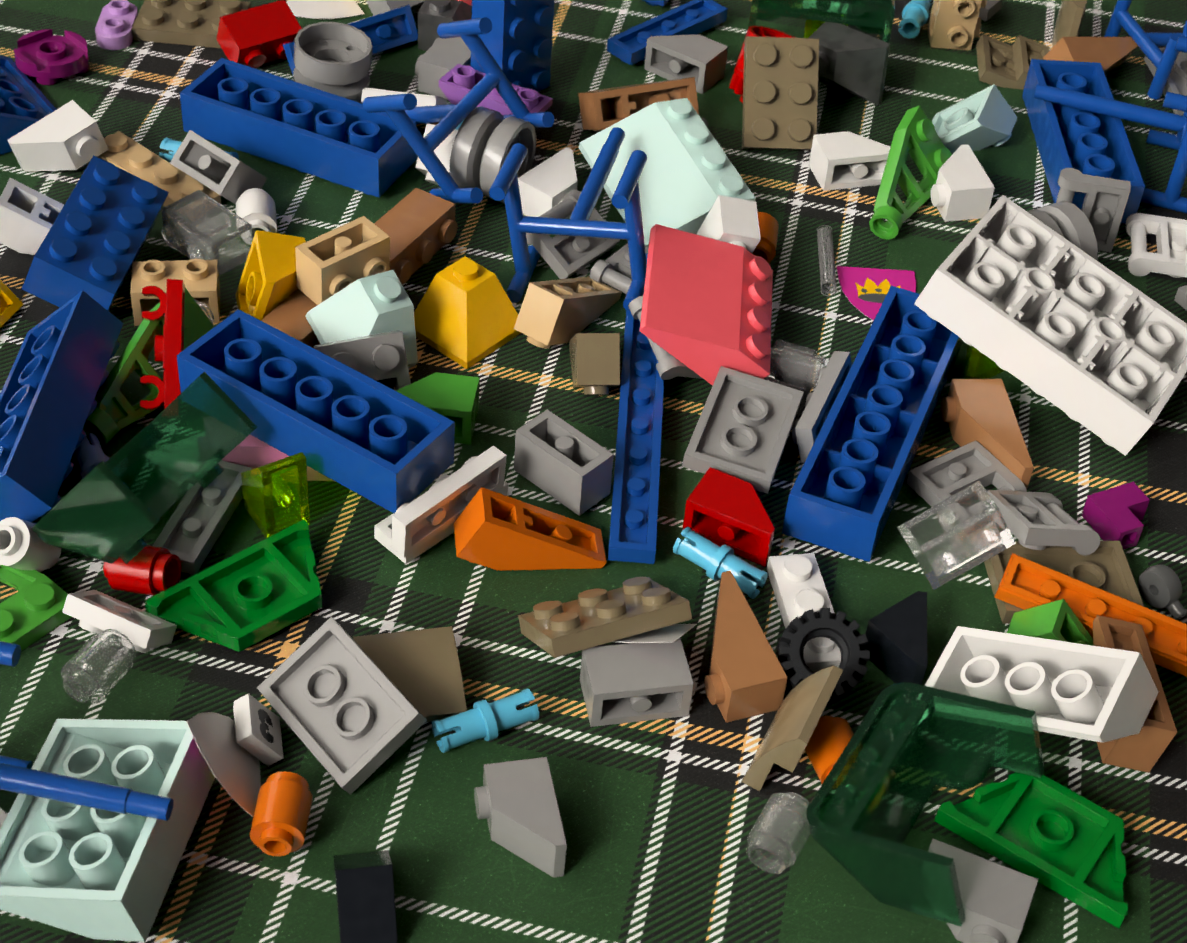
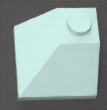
M993 84L936 113L932 123L944 146L951 153H954L964 144H969L972 151H980L990 145L997 147L1005 143L1012 136L1011 132L1018 117L996 85Z
M394 270L357 279L309 310L305 315L320 344L397 330L402 331L408 368L415 366L418 362L414 305Z

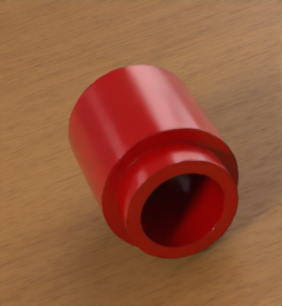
M120 542L106 555L103 571L110 587L114 590L154 596L179 583L181 561L177 555L171 554L166 548Z

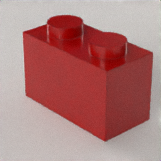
M279 0L221 16L216 40L228 60L256 69L268 62L278 59L286 60L287 57L283 44L295 41V37L302 27L286 1Z

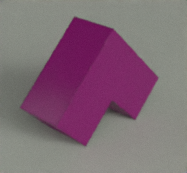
M1133 481L1088 495L1081 515L1103 541H1120L1124 550L1137 545L1144 527L1140 520L1144 518L1150 499Z

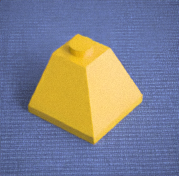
M256 230L235 295L239 310L262 320L298 289L296 287L295 247L306 242L304 237Z
M466 256L435 275L414 311L416 337L465 369H469L521 334V332L514 329L518 313L496 274Z

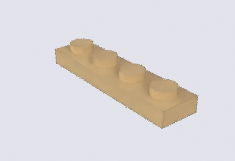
M118 131L104 138L109 150L99 155L98 158L169 192L163 206L192 224L221 208V197L219 194L122 132Z

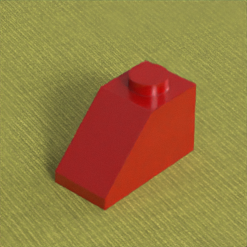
M710 467L686 500L682 531L686 527H690L694 532L721 547L726 544L734 549V554L766 566L771 553L775 528L753 485Z

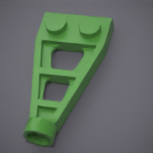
M920 106L907 109L894 133L873 209L874 214L869 222L871 231L882 239L895 238L903 223L931 197V188L936 184L939 168L952 155L936 133L932 121L927 118ZM908 153L923 175V179L918 183L905 164ZM897 183L907 197L904 204L895 191Z
M186 288L184 349L214 328L211 321ZM160 302L150 312L156 311L160 306ZM165 316L155 322L143 319L94 398L97 401V406L86 419L83 430L86 432L87 438L89 433L95 434L101 446L106 445L122 428L154 411L142 408L140 401L131 406L120 392V387L134 370L140 378L145 375H154L161 379L148 362V356L155 345V335H163ZM149 384L147 387L150 389V393L142 400L152 401L158 396L157 386Z
M0 565V582L18 590L17 593L0 603V641L20 645L22 651L72 618L62 613L68 593L45 574L36 570H19Z

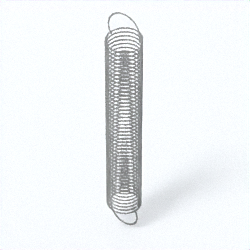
M821 227L819 230L817 228L821 293L832 294L835 291L837 292L832 228Z

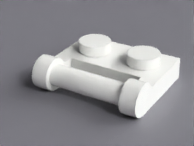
M1144 213L1131 214L1126 220V231L1131 236L1132 254L1128 258L1130 273L1134 276H1145L1153 272L1167 274L1175 278L1187 277V220ZM1146 234L1156 235L1157 253L1147 252Z

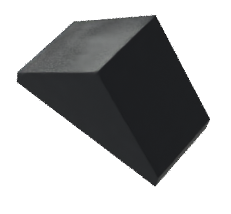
M921 591L913 593L868 620L865 633L868 643L865 645L866 651L870 650L869 660L908 696L919 697L927 668V592Z
M388 850L333 856L340 943H398L393 868Z

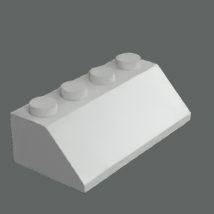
M957 626L915 704L920 710L1104 743L1140 733L1159 692L1140 652Z

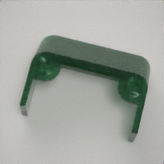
M752 0L748 27L756 25V20L773 21L783 16L856 25L861 31L879 35L878 39L889 43L895 14V1Z
M204 371L150 424L105 463L101 461L32 528V531L46 544L110 564L120 558L127 564L148 544L142 537L160 521L159 518L197 482L203 488H206L225 470L219 462L250 435L257 426Z
M902 682L888 686L878 695L809 804L806 816L812 837L879 902L961 927L965 920V913L954 858L903 845V842L936 785L954 790L972 788L984 780L991 766L1041 778L1045 770L1036 711L915 683Z

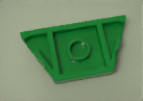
M303 519L145 600L146 612L177 625L176 628L238 652L322 608V594L319 578L316 574L314 552L311 548L308 523Z
M1031 767L1010 774L1003 782H991L977 788L974 796L956 805H953L949 800L942 803L938 808L934 822L1020 872L1038 879L1039 883L1119 929L1128 913V903L1124 902L1123 896L1126 859L1121 851L1125 840L1124 819Z

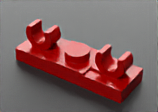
M167 279L166 293L156 286L142 288L143 296H155L160 299L159 308L152 312L142 311V318L155 322L165 316L163 335H155L154 350L155 362H163V381L154 375H145L140 378L141 384L155 385L159 391L158 396L154 400H141L140 406L147 410H155L164 404V414L166 416L183 417V397H181L177 355L184 350L185 284L183 280Z

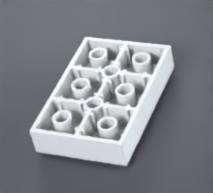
M1004 195L1000 197L938 267L914 303V305L926 312L931 319L944 325L958 335L966 344L976 348L994 361L998 367L1011 373L1029 386L1034 393L1043 396L1064 411L1069 418L1082 424L1100 437L1105 444L1114 447L1125 456L1153 425L1187 372V323Z

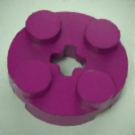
M52 29L33 31L20 37L17 41L18 48H14L15 64L24 74L36 77V81L39 84L52 85L57 83L59 78L82 74L89 70L87 41L72 31L64 30L65 36L53 35Z

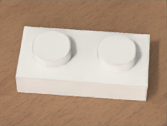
M97 590L69 593L62 613L80 620L79 626L93 633H110L121 638L120 644L138 652H149L150 648L171 644L177 625Z

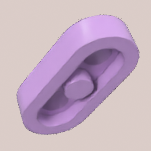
M112 0L103 7L95 27L96 41L99 47L106 50H121L131 45L133 41L132 26L138 15V9L134 4L127 0Z

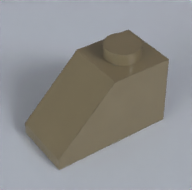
M576 333L569 340L573 388H584V395L586 396L609 395V388H616L620 385V333Z

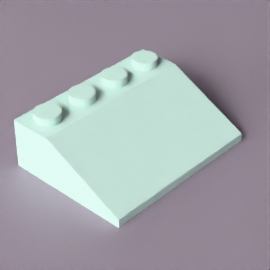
M688 98L653 103L581 141L579 144V150L592 169L610 131L615 127L624 130L625 138L603 187L611 200L632 152L641 150L647 155V161L638 183L644 244L648 248L650 230L655 224L697 234L719 195L750 201L756 200ZM616 208L625 221L624 209Z
M56 719L31 769L173 798L172 814L170 819L165 821L18 793L0 828V910L92 939L146 942L215 776L200 753L186 721Z

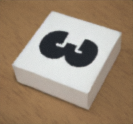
M249 693L235 700L233 710L236 743L268 766L283 759L280 718Z

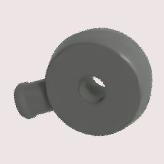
M1162 564L1146 568L1138 579L1140 593L1146 602L1159 609L1167 607L1173 619L1176 620L1187 614V609L1179 601L1182 595V584L1178 575L1170 567Z

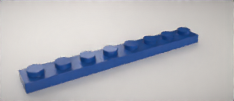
M626 310L608 560L654 564L657 540L664 380L661 379L656 369L658 361L647 336L640 332V321L633 318L630 310Z

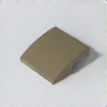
M1062 0L1053 32L1052 47L1062 37L1079 36L1088 0Z
M982 34L976 44L979 81L990 85L995 84L998 87L1024 90L1031 59L1044 60L1043 57L1050 51L1049 46L1021 35L1017 37L1012 46Z
M452 626L353 637V640L427 719L426 722L441 720L467 711L459 657Z
M834 665L808 676L790 691L772 720L741 781L742 783L760 791L773 764L792 773L794 772L843 672L842 669Z

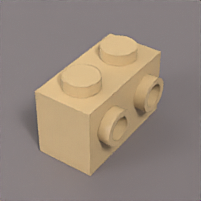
M934 0L928 25L931 48L971 51L973 38H978L981 30V18L978 17L980 8L986 7L987 0Z
M362 216L296 246V287L314 303L319 305L357 279L389 271L390 236L368 218Z
M147 260L133 262L130 295L135 326H139L143 321L142 311H150L160 302V299L155 296H143L142 288L156 286L166 293L167 279L183 280L185 288L211 323H220L218 260Z

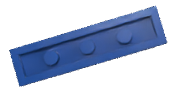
M692 0L608 38L607 51L629 65L639 63L645 59L646 44L649 37L699 34L725 22L728 9L713 0Z
M410 5L348 24L362 30L370 38L372 55L418 40V31ZM294 41L283 44L292 75L295 69Z

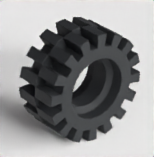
M821 608L817 612L811 609L805 611L799 618L796 617L783 632L776 649L778 660L788 677L787 682L790 686L794 688L808 676L816 673L805 663L803 651L806 643L811 639L825 637L834 641L839 647L841 662L838 668L843 670L828 702L847 695L867 671L866 663L870 659V650L866 651L865 646L868 643L865 634L861 635L858 631L860 625L855 620L850 622L845 619L846 613L838 611L837 614L831 613L830 608Z

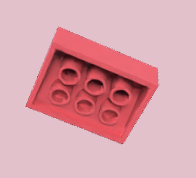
M655 224L650 230L640 332L712 386L721 366L764 379L770 375L773 270L764 258L753 255L745 247Z

